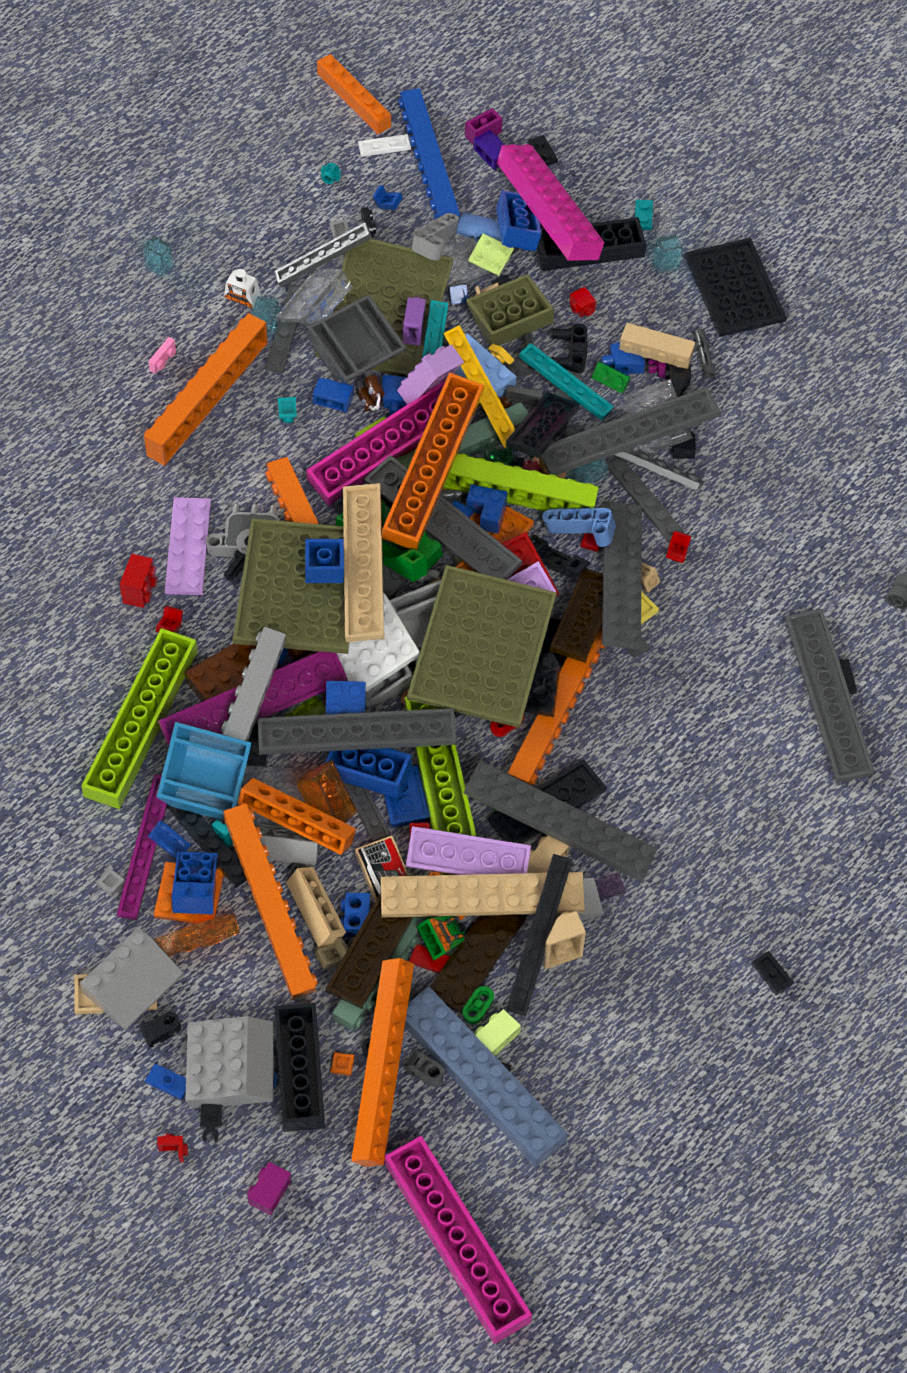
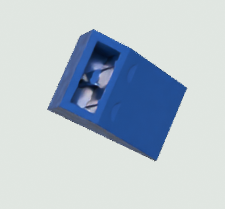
M177 852L172 890L173 913L213 914L218 853Z

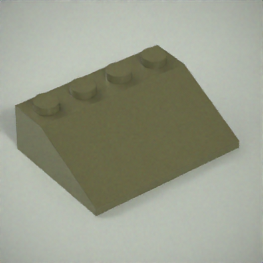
M529 274L466 299V303L479 330L489 346L492 344L500 346L523 336L525 333H531L554 323V308Z

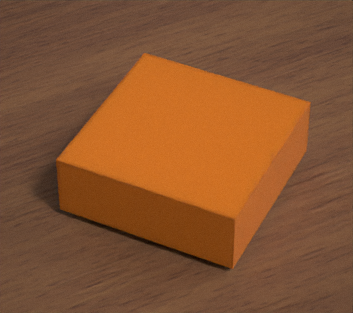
M334 1052L331 1073L351 1076L355 1055Z

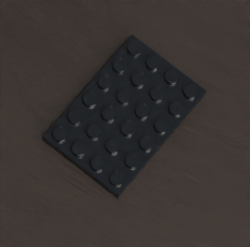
M751 238L685 253V259L719 337L786 322L787 317Z

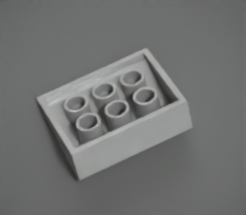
M138 927L80 982V986L84 995L126 1031L184 973L156 942Z

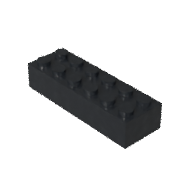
M639 217L591 223L604 241L599 260L568 261L547 231L541 230L537 252L542 271L645 257L646 242Z
M316 1003L274 1006L283 1132L325 1129Z

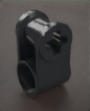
M167 1012L154 1020L144 1023L140 1027V1032L150 1048H153L159 1042L163 1043L181 1030L179 1018L174 1012Z

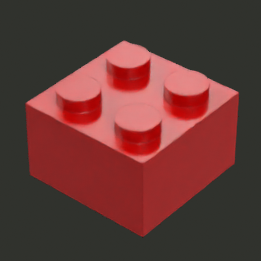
M131 553L119 584L124 604L144 608L146 603H150L152 597L151 589L152 587L155 588L158 582L153 558Z

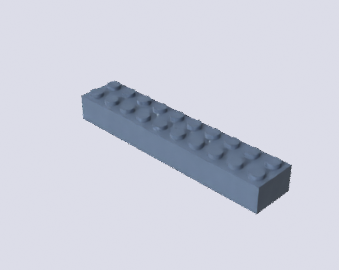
M427 987L408 1003L405 1022L406 1030L442 1066L449 1076L535 1168L567 1141L568 1133L430 987Z

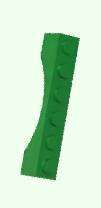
M343 513L336 517V526H344ZM382 541L384 565L412 582L427 575L426 555L414 548L409 550L397 549Z

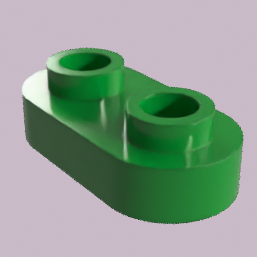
M482 986L475 990L463 1007L462 1016L465 1022L477 1024L482 1020L494 1002L492 989ZM486 996L488 999L486 1001L480 1000V997ZM475 1012L477 1015L475 1017L469 1016V1013Z

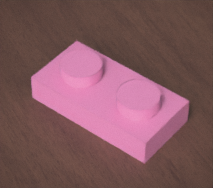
M168 337L148 361L151 372L156 374L159 369L162 370L168 358H172L175 355L174 339Z

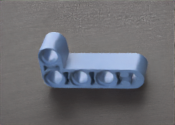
M608 508L549 509L542 515L549 533H593L596 544L600 547L608 546L612 542L616 528L612 512Z

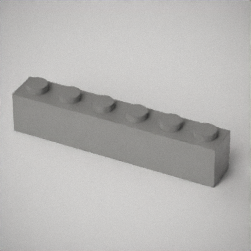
M264 627L262 632H258L255 641L258 644L256 649H252L249 655L251 662L249 667H245L242 678L244 680L242 685H238L235 696H237L235 703L230 705L228 714H230L229 720L224 721L221 732H224L223 735L248 742L287 640L286 634Z

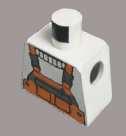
M243 269L234 270L226 282L224 298L254 308L261 297L257 279L247 275Z

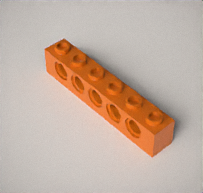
M252 778L242 787L238 801L239 805L246 803L248 809L252 808L253 812L340 855L352 845L356 828L255 778Z

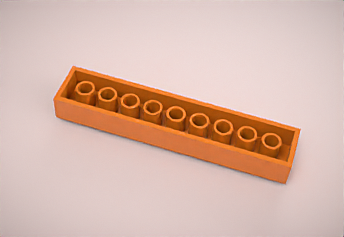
M248 313L245 318L239 321L238 326L230 331L228 338L220 343L217 351L209 356L205 365L198 369L197 374L188 381L183 391L177 394L172 404H168L165 412L155 420V424L146 430L144 440L148 457L164 466L267 345V326L265 321Z
M449 372L382 528V539L409 549H418L481 400L484 385Z

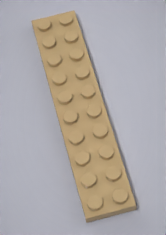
M380 483L343 487L346 642L385 639Z
M569 872L557 913L585 912L583 872ZM547 873L381 877L382 918L535 914Z

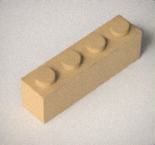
M626 323L620 339L619 350L688 369L694 354L695 342Z
M548 835L547 837L543 836L538 843L537 849L530 851L527 873H547L552 855L557 854L566 857L570 846Z
M297 868L286 883L318 948L332 945L336 938H342L346 931L314 868Z

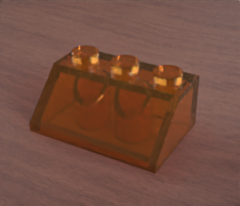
M333 760L305 773L296 782L306 804L344 823H347L357 812Z

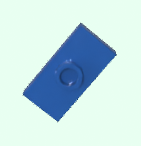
M162 820L158 821L148 835L151 840L175 859H177V852H186L191 846L189 842Z
M154 1064L145 1079V1083L182 1100L186 1094V1078Z

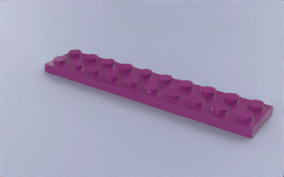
M319 651L275 670L256 721H258V718H265L326 691L327 681H347L348 678L337 653ZM237 687L159 720L158 723L168 746L175 722L223 735L224 732H221L224 721L229 720L230 714H228L231 703H235L237 696H235Z

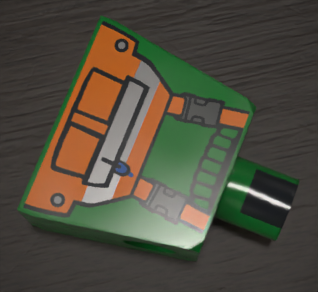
M453 916L431 917L416 926L434 961L464 941L462 934L465 933V927L462 923H456Z

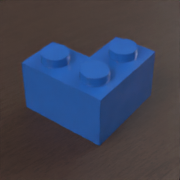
M471 484L467 497V508L472 510L473 513L481 514L480 527L483 530L499 534L507 507V491Z

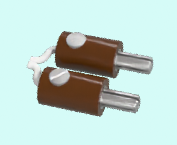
M370 370L364 372L366 376L364 382L367 387H364L361 380L356 382L359 389L357 395L366 412L375 409L379 410L380 399L385 395L377 376L372 375Z

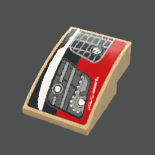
M393 836L355 849V856L374 901L377 900L381 893V877L409 876Z

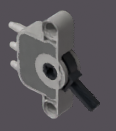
M234 504L232 514L226 519L225 533H212L207 536L206 546L208 554L211 556L235 557V560L224 573V577L228 581H232L244 566L251 519L280 521L277 516L276 505L270 506L269 513H258L257 504L252 505L251 512H240L239 504Z

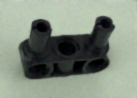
M579 323L569 329L553 328L552 340H568L570 345L569 356H551V359L564 369L579 374L585 371L588 348L587 327Z

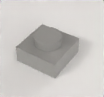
M109 868L96 883L99 888L113 897L125 884V879Z

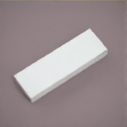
M408 134L358 141L361 157L411 150Z

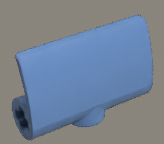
M466 212L462 213L456 235L469 239L473 236L474 241L478 243L482 234H485L502 242L497 220Z

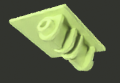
M482 234L468 262L499 276L505 264L509 262L514 248L502 245V242Z

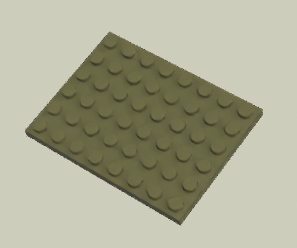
M370 239L346 252L327 316L369 294L403 342V325L408 297L426 299L421 344H404L407 350L370 370L399 377H408V374L415 369L414 367L421 362L430 301H443L454 258L442 256L440 260H431L414 252L412 248ZM316 350V357L322 358Z
M251 519L233 644L257 646L258 643L255 641L258 632H262L263 628L267 627L286 634L287 640L284 648L349 653L350 642H346L344 583H305V539H343L344 541V526Z
M446 565L410 684L407 700L442 709L454 708V712L520 728L557 592Z

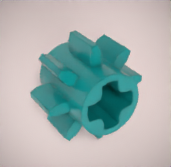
M327 163L320 170V177L327 184H333L335 181L339 182L342 176L339 166L335 163Z

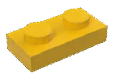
M492 344L488 348L492 352L491 354L502 364L510 365L514 361L503 347Z

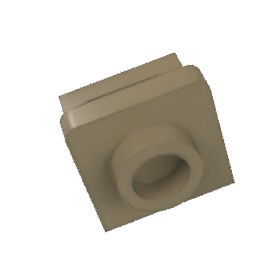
M338 937L332 945L318 948L314 954L323 969H327L340 964L348 950V946L341 937Z

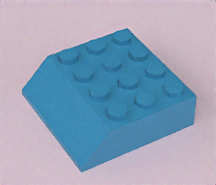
M175 722L157 798L172 807L225 821L223 811L237 806L251 742Z

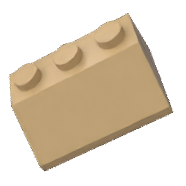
M577 911L572 913L565 912L557 918L546 941L545 969L583 957L586 931Z

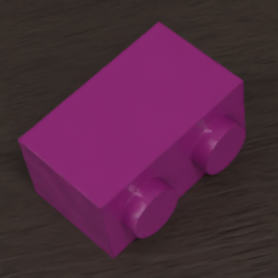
M491 108L465 122V137L474 146V138L489 130L498 135L502 132L503 118Z
M268 1162L266 1168L262 1167L257 1176L259 1180L256 1185L250 1187L247 1197L249 1205L272 1215L290 1184L292 1176L290 1172Z

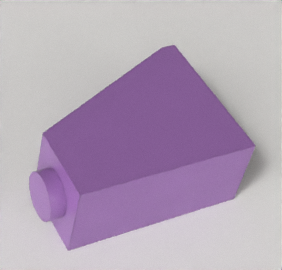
M408 297L403 325V344H421L426 299Z

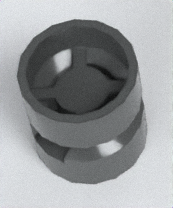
M906 574L896 576L886 596V601L889 605L894 607L897 605L896 608L901 610L907 609Z

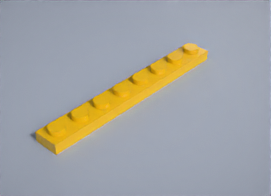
M460 325L445 332L444 336L449 345L452 344L464 361L461 368L467 379L484 385L480 404L504 449L508 450L510 448L505 446L506 440L515 431V428Z

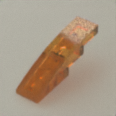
M231 914L173 931L154 939V941L169 957L178 952L186 953L198 947L212 946L239 934L240 931L235 915Z

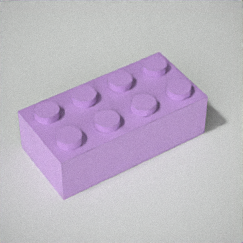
M452 344L446 348L444 346L440 347L433 355L429 353L421 359L422 362L414 367L415 369L408 374V377L401 382L402 385L397 391L407 405L445 381L449 372L454 374L464 363Z

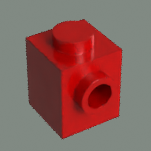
M586 287L570 293L569 304L574 314L577 313L581 318L594 313L596 300Z

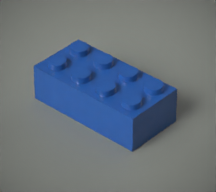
M501 190L496 210L502 245L509 248H521L525 251H536L541 236L539 220L519 193Z
M391 748L330 751L324 763L325 777L399 799L412 769V755Z

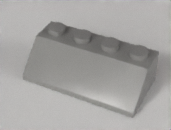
M253 822L255 827L258 826L261 831L262 838H260L262 845L267 847L269 856H267L268 862L277 860L284 864L301 863L305 867L316 865L320 844L282 825Z

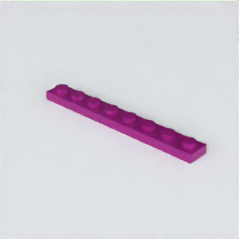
M154 774L117 911V917L138 919L157 844L148 835L158 821H164L168 805L157 798L162 775Z

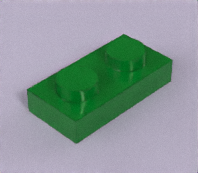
M598 362L591 377L620 393L625 392L631 379L630 376L602 362Z

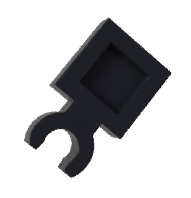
M201 1105L200 1127H206L202 1140L206 1142V1136L213 1134L214 1142H217L219 1134L215 1128H221L222 1105Z

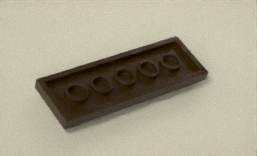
M587 568L581 573L549 651L586 663L602 625L603 573Z
M380 893L328 983L326 992L363 1009L380 978L382 961L391 959L414 917L382 918Z
M520 914L480 915L430 988L449 1008L462 1014L463 1007L475 990L485 981L526 921V918Z

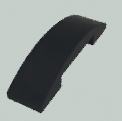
M536 535L530 538L543 564L558 573L568 576H579L590 565V561L577 555L572 558L549 547L548 541Z

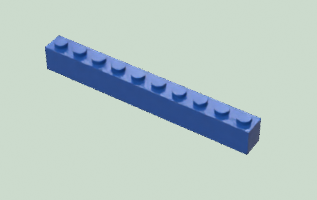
M417 88L400 91V99H398L399 109H403L402 118L403 121H407L406 131L407 134H411L410 144L411 147H415L414 157L419 160L417 164L419 172L423 173L421 175L422 183L427 185L425 188L426 196L431 198L430 208L431 211H435L434 220L447 213L457 215L460 220V212L421 90Z

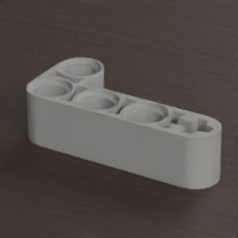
M447 213L416 230L413 236L412 250L428 259L440 260L444 242L456 235L459 217L455 214Z

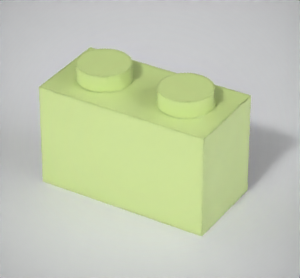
M503 1009L499 1014L497 1012L490 1017L489 1023L484 1027H479L474 1035L496 1056L520 1033L521 1025Z

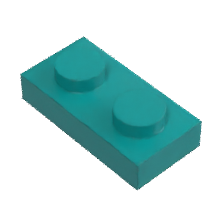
M636 199L635 217H639L642 230H652L653 200Z

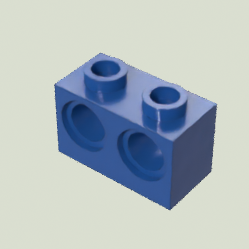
M346 892V899L341 902V912H345V917L340 920L346 931L344 937H355L370 912V893ZM354 904L360 905L358 908H352L351 906ZM356 922V923H358L359 925L356 926V927H353V926H351L350 924Z

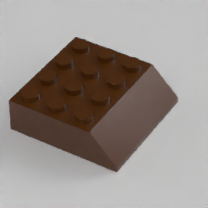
M231 644L185 672L186 683L201 702L236 688L238 685H242L244 680L242 678L245 667H249L251 662L249 655L252 649H256V646Z

